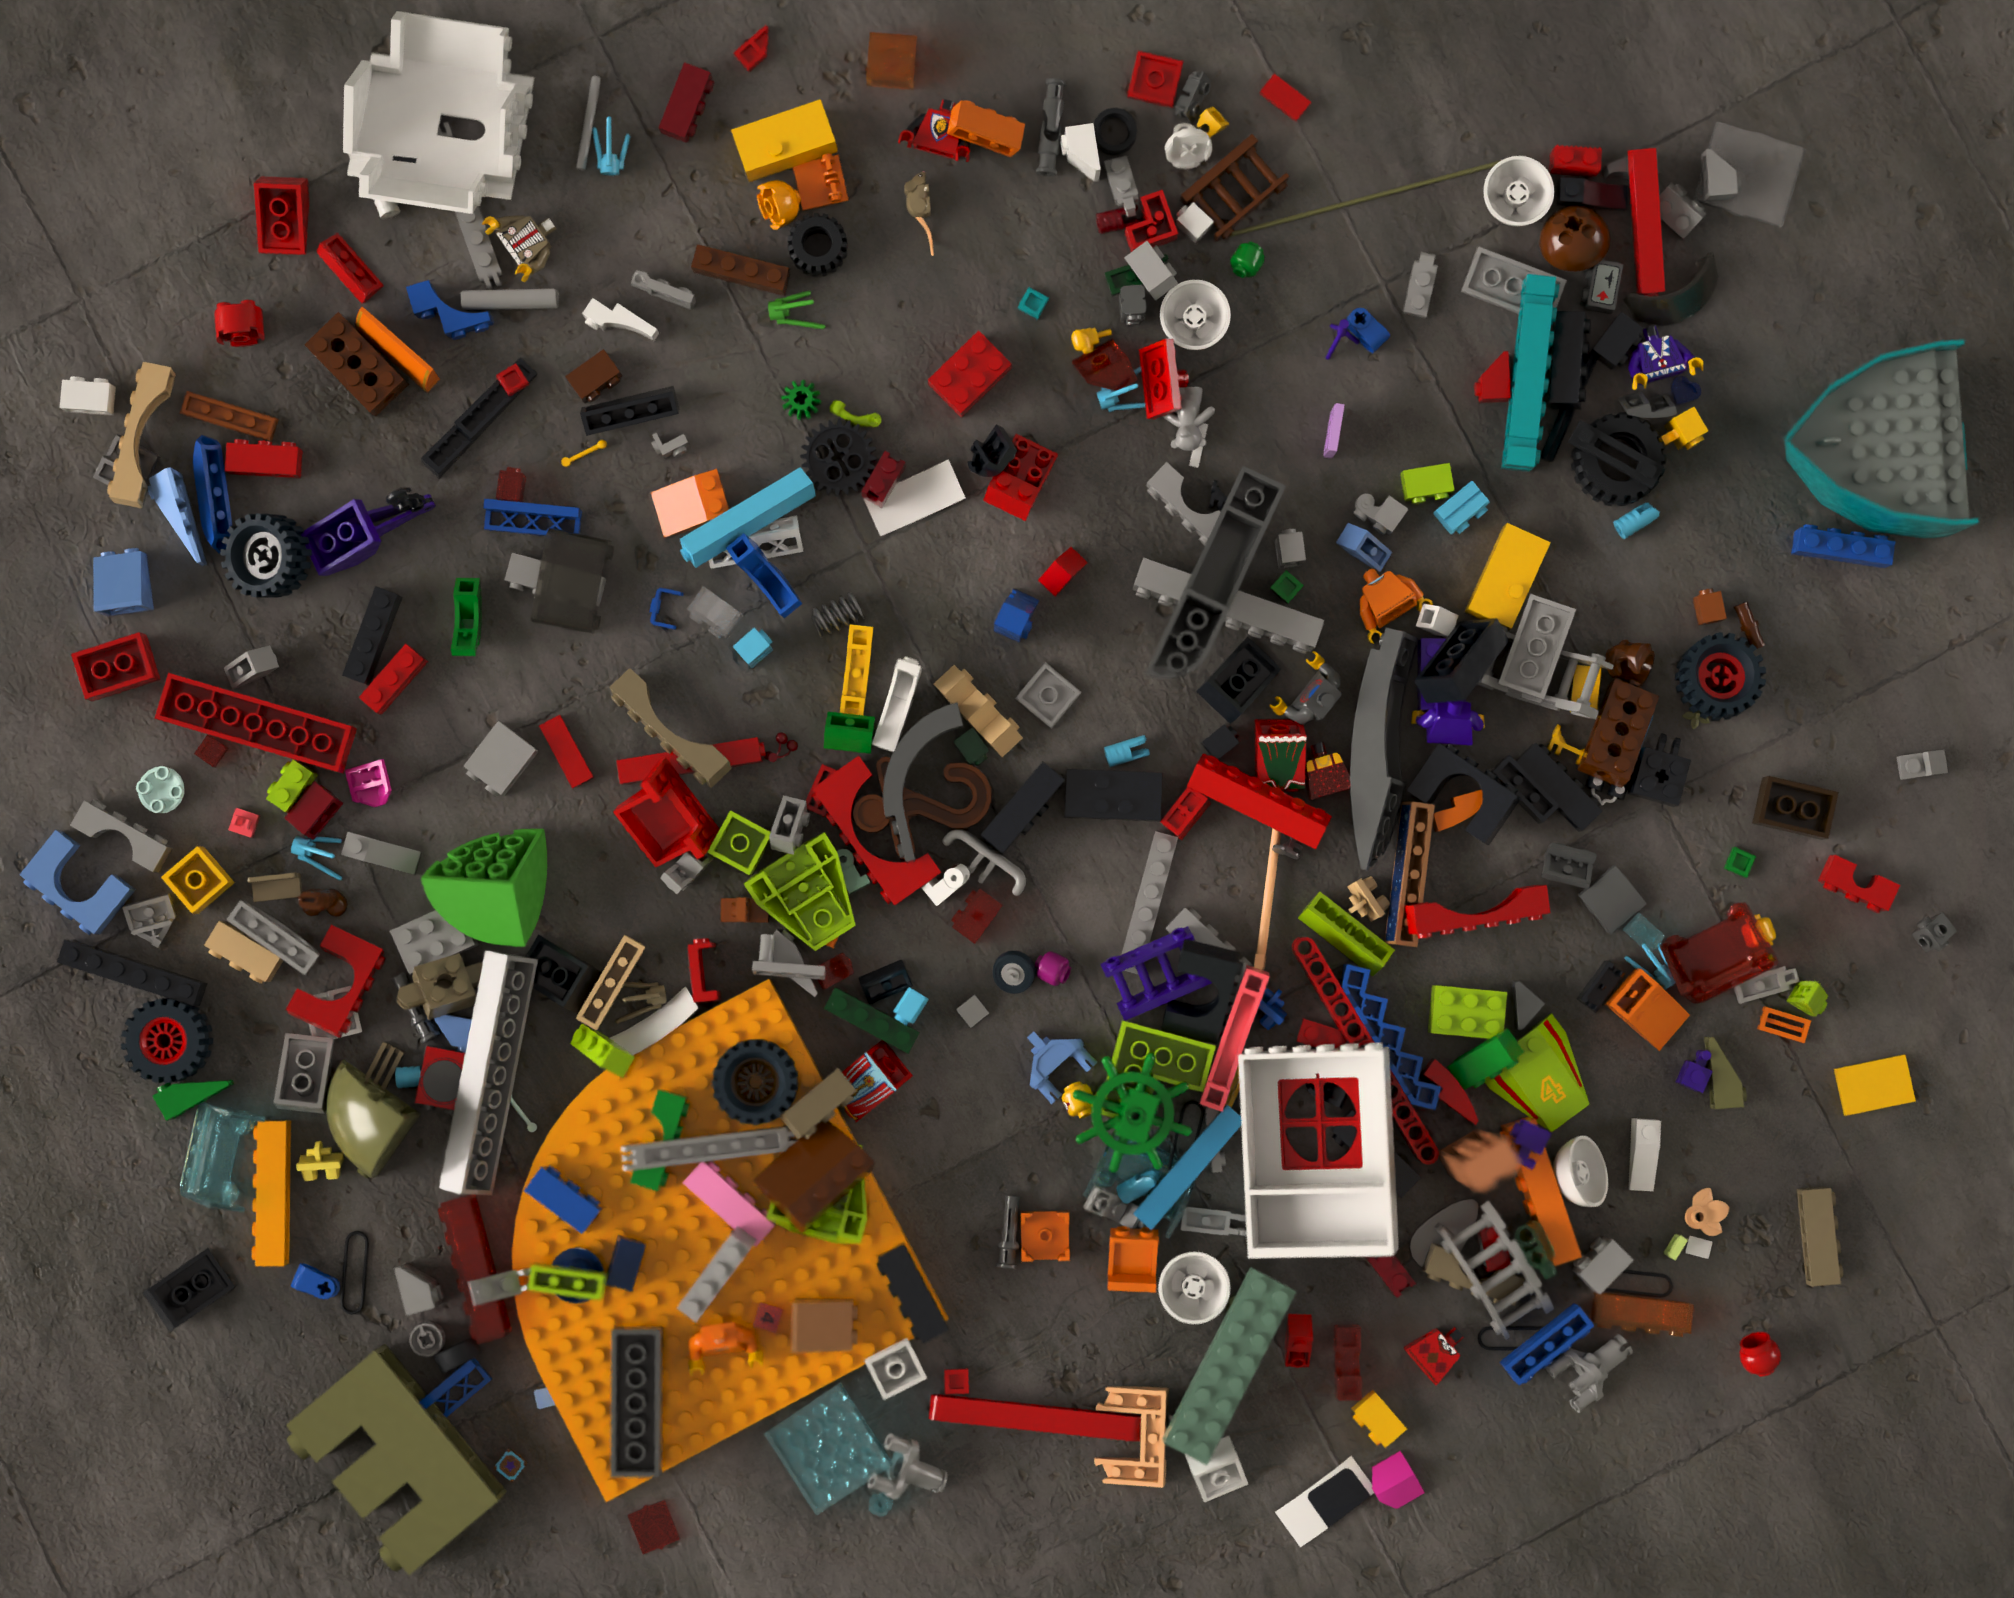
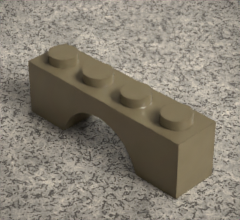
M1432 1242L1422 1270L1428 1273L1426 1277L1440 1282L1441 1279L1450 1282L1449 1286L1461 1291L1463 1287L1470 1289L1473 1285L1467 1275L1462 1272L1459 1262L1453 1253L1447 1254L1443 1246ZM1503 1269L1496 1270L1494 1273L1487 1277L1477 1278V1280L1480 1284H1482L1483 1282H1485L1492 1276L1496 1275ZM1514 1274L1487 1291L1486 1295L1494 1298L1493 1302L1496 1303L1523 1286L1525 1279L1520 1275Z

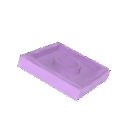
M1336 403L1330 411L1323 454L1325 458L1332 459L1337 452L1345 404Z

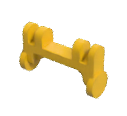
M1557 724L1547 749L1551 751L1553 745L1557 744L1554 754L1558 756L1562 748L1579 755L1575 763L1579 765L1585 749L1579 750L1566 744L1561 735V725Z

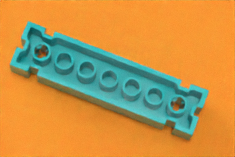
M1527 274L1523 280L1510 386L1511 398L1508 404L1501 469L1530 472L1540 461L1541 450H1537L1536 446L1543 436V426L1539 425L1540 419L1545 416L1546 402H1542V399L1548 391L1549 379L1545 378V372L1550 369L1551 355H1548V349L1553 345L1554 331H1550L1553 322H1555L1557 308L1553 307V302L1558 298L1560 286L1556 284V277Z

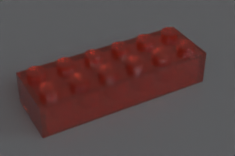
M467 1194L440 1203L441 1208H438L441 1222L446 1224L445 1240L447 1245L452 1247L451 1263L453 1268L457 1269L460 1278H457V1285L460 1293L464 1292L466 1301L463 1302L466 1316L470 1315L472 1325L469 1326L471 1337L476 1339L477 1344L506 1337L512 1332V1327L504 1298L474 1306L468 1284L469 1281L497 1274L477 1196L475 1194Z

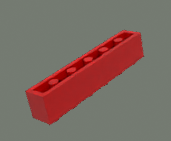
M1204 753L1187 784L1188 787L1314 849L1317 848L1332 818L1324 810L1314 808L1306 804L1302 799L1294 798L1284 793L1281 789L1271 787L1263 783L1259 778L1251 777L1241 772L1238 768L1220 762L1216 757Z

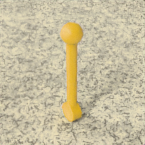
M600 440L597 445L570 458L564 457L561 460V464L564 467H569L571 462L599 448H606L607 443L605 440Z

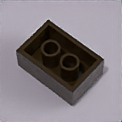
M1772 776L1762 777L1752 824L1820 840L1829 839L1839 792Z

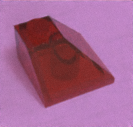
M1113 339L1094 348L1093 352L1083 354L1071 361L1084 380L1091 385L1116 391L1130 386L1138 380L1128 357Z

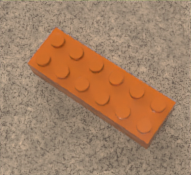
M1522 1118V1120H1526L1538 1126L1535 1118ZM1521 1119L1501 1125L1502 1131L1499 1132L1500 1136L1506 1138L1511 1148L1517 1152L1520 1145L1511 1141L1513 1136L1510 1133L1516 1122L1520 1123ZM1544 1148L1541 1155L1531 1151L1528 1157L1535 1160L1536 1164L1533 1169L1523 1165L1516 1167L1518 1177H1515V1183L1518 1190L1522 1191L1525 1196V1200H1522L1526 1214H1530L1533 1223H1530V1227L1534 1237H1538L1541 1245L1537 1246L1540 1257L1553 1266L1581 1258L1582 1256L1546 1148Z

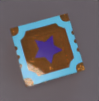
M509 1448L494 1466V1469L513 1482L528 1462Z

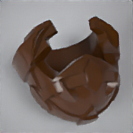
M1622 640L1619 644L1608 649L1605 654V661L1614 665L1612 670L1607 669V671L1613 678L1627 679L1629 684L1641 687L1647 680L1654 664L1655 654L1652 651L1651 644L1631 643L1628 640Z

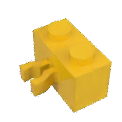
M1692 407L1664 425L1668 433L1661 436L1659 441L1664 442L1665 446L1674 442L1678 450L1683 447L1688 450L1704 440L1703 435L1708 432V429L1696 408Z

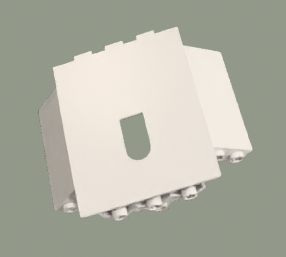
M399 11L394 14L391 19L390 55L372 53L370 61L362 60L344 84L343 153H348L350 157L347 175L359 177V197L473 214L476 207L481 205L482 197L487 196L511 200L516 171L520 170L521 166L520 151L522 140L526 139L527 135L526 120L528 109H531L533 104L532 89L535 77L510 74L511 59H508V51L512 47V37H509V28ZM441 115L477 120L485 126V133L478 140H465L437 135ZM393 156L417 158L416 163L394 161Z

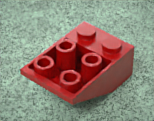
M1016 434L1012 442L1018 451L1000 474L993 476L983 501L1026 521L1058 454Z

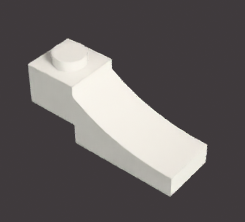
M592 298L582 313L585 319H587L585 323L595 330L598 327L604 331L607 327L623 328L640 333L653 341L659 335L655 327L618 303L613 310H610Z

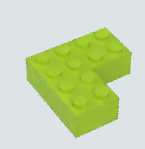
M1122 1020L1111 1060L1118 1074L1132 1071L1141 1072L1146 1055L1153 1053L1156 1059L1150 1076L1156 1080L1174 1085L1186 1082L1189 1085V1089L1204 1092L1216 1046ZM1137 1082L1124 1083L1127 1092L1130 1087L1135 1089ZM1146 1086L1145 1092L1153 1095L1154 1090ZM1114 1088L1107 1095L1106 1099L1121 1103ZM1102 1108V1115L1114 1117L1119 1114Z

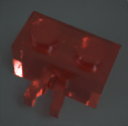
M981 889L977 892L972 890L965 900L968 903L964 911L959 909L951 919L954 923L952 928L974 944L1003 906Z

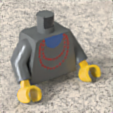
M1315 651L1312 652L1316 655L1315 659L1310 662L1306 658V662L1314 669H1319V672L1314 675L1293 703L1287 707L1283 699L1277 696L1275 699L1279 704L1276 706L1270 704L1275 714H1284L1285 717L1303 725L1310 721L1323 719L1342 695L1338 689L1341 683L1340 675L1328 663H1325L1324 658Z

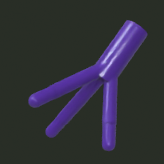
M1345 319L1340 321L1339 326L1330 324L1332 329L1337 330V336L1325 357L1327 360L1332 356L1341 337L1346 336L1355 344L1360 343L1356 337L1347 331L1349 322Z

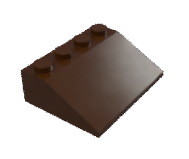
M821 1120L815 1125L818 1130L807 1139L803 1135L753 1179L754 1184L801 1234L871 1173L874 1168L875 1162L867 1153L830 1121L824 1123Z

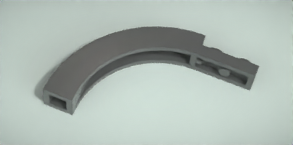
M958 703L939 708L918 721L901 739L887 767L883 788L886 819L896 818V821H892L894 835H900L901 844H898L897 848L900 859L905 858L906 863L915 861L903 808L905 779L914 759L926 745L940 735L963 728Z

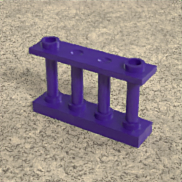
M1188 926L1177 928L1171 934L1118 957H1110L1100 964L1106 978L1113 975L1118 986L1122 1001L1116 1004L1124 1021L1212 984L1207 978L1189 973L1175 977L1166 952L1177 947L1181 951L1184 939L1195 940ZM1157 956L1166 977V982L1153 986L1144 962ZM1133 966L1136 967L1145 989L1134 996L1131 995L1122 971Z

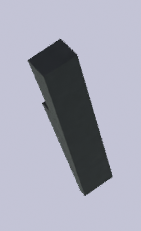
M521 357L515 362L529 383L537 376V372ZM497 379L454 422V426L421 457L422 463L440 479L525 388L509 397Z

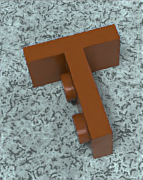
M721 898V922L769 923V914L758 906L753 898Z

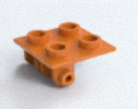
M830 153L824 154L821 159L812 160L793 167L803 211L849 201L839 155L831 156Z

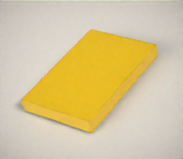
M1906 1054L1834 1069L1844 1116L1916 1101Z

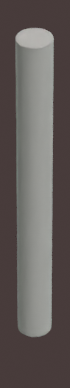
M592 76L576 166L578 170H586L601 78L598 76Z

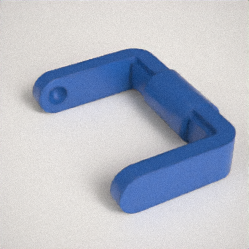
M658 588L650 606L649 612L652 613L650 622L654 626L676 630L677 626L656 622L662 601L660 598L662 592L677 596H683L684 593Z

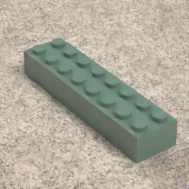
M1250 1267L1162 1437L1165 1444L1208 1465L1296 1294L1294 1289Z

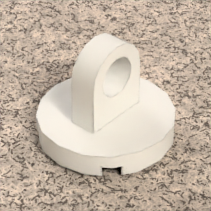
M1188 123L1176 125L1173 135L1167 140L1165 145L1167 160L1176 168L1181 169L1199 166L1200 162L1204 159L1206 161L1212 153V142L1209 135Z

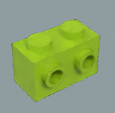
M294 759L291 762L288 761L283 766L280 772L282 776L278 782L274 781L267 790L269 795L266 799L287 813L303 796L304 790L318 776L316 772Z

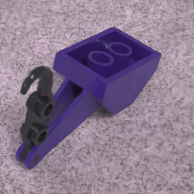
M401 488L387 496L386 502L390 504L389 506L369 511L366 510L362 500L353 499L304 530L305 532L301 536L308 537L310 541L305 546L306 549L312 550L310 558L318 575L328 576L357 566L376 554L381 544L380 537L416 516L432 510L436 506L431 495L407 494L411 492V488ZM403 513L375 527L373 525L375 522Z

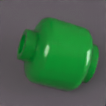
M1254 242L1240 244L1230 259L1234 274L1240 278L1254 277L1265 261L1263 249Z

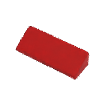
M338 233L319 244L317 254L360 303L366 302L384 286Z

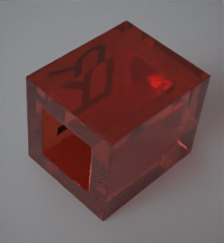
M507 467L506 471H499L496 492L497 500L523 502L526 476L524 473H521V469Z

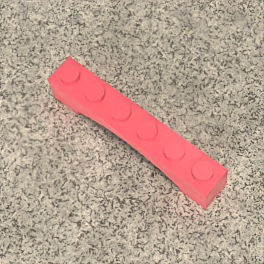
M1246 965L1206 1081L1204 1092H1202L1200 1098L1201 1105L1223 1112L1239 1063L1238 1055L1244 1049L1269 979V972Z

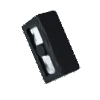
M902 960L858 978L869 1004L913 986Z

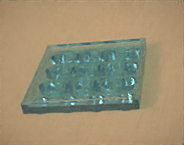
M841 1383L764 1433L815 1515L823 1512L867 1483L872 1474L876 1473L879 1475L894 1465Z

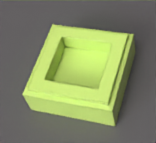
M1674 1234L1664 1251V1255L1676 1260L1688 1240L1681 1235Z

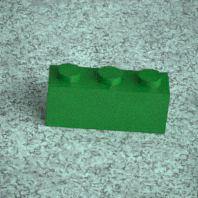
M1507 1028L1457 1057L1447 1068L1464 1090L1471 1086L1475 1089L1486 1081V1077L1489 1076L1490 1079H1493L1503 1072L1502 1068L1506 1067L1509 1070L1520 1061L1517 1058L1524 1053V1050Z

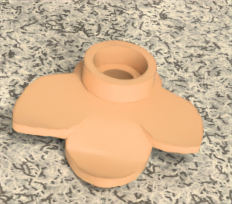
M1711 1188L1701 1189L1694 1195L1692 1206L1685 1213V1221L1691 1228L1701 1229L1705 1235L1716 1236L1722 1233V1227L1719 1222L1728 1215L1729 1206L1723 1201H1713ZM1697 1213L1700 1215L1699 1221L1696 1220Z

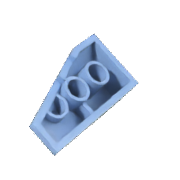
M171 467L166 468L149 478V495L152 500L155 499V502L196 563L202 566L207 565L183 476Z

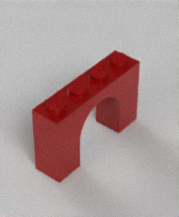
M331 925L320 947L322 951L344 960L353 968L354 983L352 988L345 996L333 1001L319 999L297 988L286 1011L300 1020L341 1038L343 1033H348L352 1025L350 1019L353 1013H358L362 1007L364 1000L361 998L365 991L369 992L375 981L372 977L376 970H381L386 957H384L385 953L382 948Z

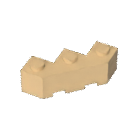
M953 665L933 685L950 704L958 703L960 714L1003 757L1023 739L1017 731L1020 727L1012 718L1006 720L994 707L997 703L988 693L983 695L971 683L974 678L965 669L960 671Z

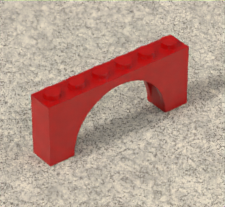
M857 756L812 789L815 793L811 796L819 807L825 806L828 811L825 816L832 826L837 824L842 830L839 836L847 846L851 843L856 852L853 855L860 865L866 864L870 870L866 874L873 884L879 883L883 888L880 894L887 904L892 902L896 905L939 875L941 871L928 853L915 859L913 862H890L872 855L859 842L852 825V807L858 791L873 775L860 756Z

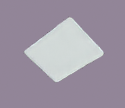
M1689 1236L1686 1253L1708 1259L1712 1241Z

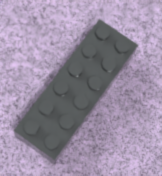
M615 1326L611 1331V1477H660L663 1473V1326Z

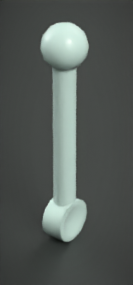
M511 1096L510 1103L528 1125V1131H536L537 1125L528 1119Z

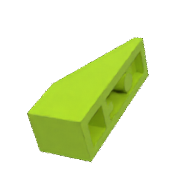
M1800 981L1796 983L1786 1002L1810 1016H1817L1825 1010L1828 1004L1826 1002L1828 995L1816 981Z

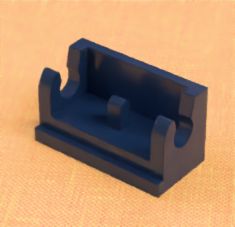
M618 1235L607 1271L606 1285L632 1292L646 1244Z

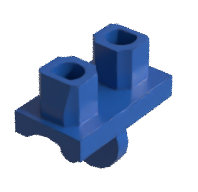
M1266 988L1258 1008L1266 1013L1259 1022L1267 1030L1276 1024L1280 1025L1287 1015L1281 1009L1285 1002L1279 998L1282 993L1279 988L1274 993Z

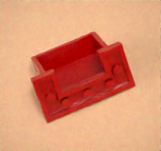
M665 757L656 763L640 784L643 789L619 804L613 811L625 830L632 836L655 868L689 850L696 859L703 857L720 830Z

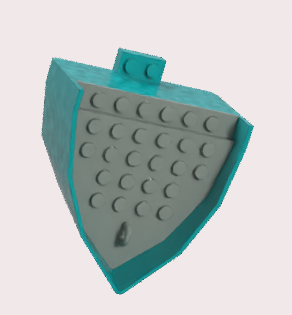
M1964 340L1938 341L1882 354L1832 383L1787 434L1785 448L1787 462L1821 505L1867 531L1916 538L1949 537L1978 524V518L1969 519L1965 429L1961 418L1956 350L1965 345Z

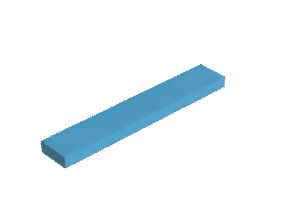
M1225 1105L1223 1112L1220 1111L1133 1212V1215L1152 1230L1242 1125L1241 1116L1230 1106Z

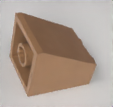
M795 1298L792 1308V1353L852 1351L853 1344H857V1330H853V1320H858V1305H853V1299Z

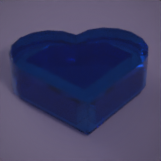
M1678 376L1671 382V391L1676 406L1692 402L1701 395L1700 385L1695 382H1689L1684 376Z

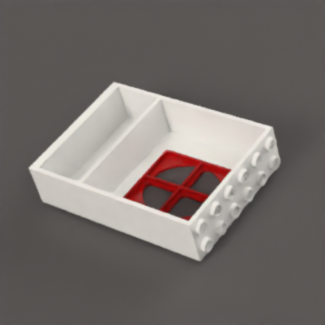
M1358 1043L1344 1044L1341 1048H1335L1334 1044H1323L1317 1046V1049H1311L1310 1045H1297L1293 1047V1050H1287V1046H1272V1048H1269V1051H1263V1047L1260 1046L1245 1049L1244 1053L1238 1055L1248 1258L1393 1256L1399 1249L1389 1047H1383L1382 1043H1368V1045H1365V1048H1359ZM1312 1083L1315 1086L1316 1116L1314 1118H1287L1285 1110L1293 1093L1300 1086ZM1325 1083H1334L1349 1095L1356 1109L1355 1116L1327 1117L1325 1115ZM1328 1126H1355L1357 1134L1349 1151L1336 1161L1328 1160L1326 1128ZM1315 1127L1317 1129V1161H1308L1294 1150L1286 1135L1287 1128Z

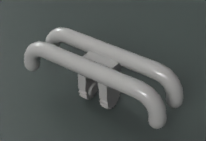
M955 829L944 836L942 843L945 846H949L954 840L960 839L979 852L968 868L970 874L975 871L977 865L984 857L990 860L985 871L978 877L979 883L982 884L995 865H997L1015 878L1016 884L1012 889V893L1015 896H1019L1026 886L1024 872L973 834L964 829Z

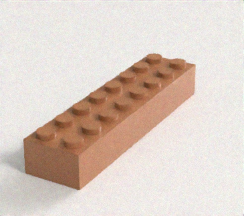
M1480 1129L1471 1131L1439 1150V1159L1450 1178L1476 1190L1482 1189L1486 1191L1496 1185L1494 1180L1502 1176L1504 1178L1512 1176L1518 1171L1516 1167L1521 1165L1506 1138Z

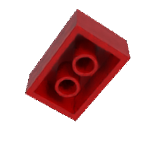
M978 330L928 379V385L962 418L1012 369V363Z
M141 632L71 654L85 700L93 702L161 680L148 637Z

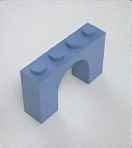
M55 830L19 875L25 879L23 883L34 891L38 889L43 893L42 898L51 905H58L62 909L60 911L61 914L70 920L74 918L80 923L79 928L88 935L92 933L101 934L136 889L120 876L111 874L97 893L90 899L77 902L69 898L61 886V872L65 864L81 845L63 831Z

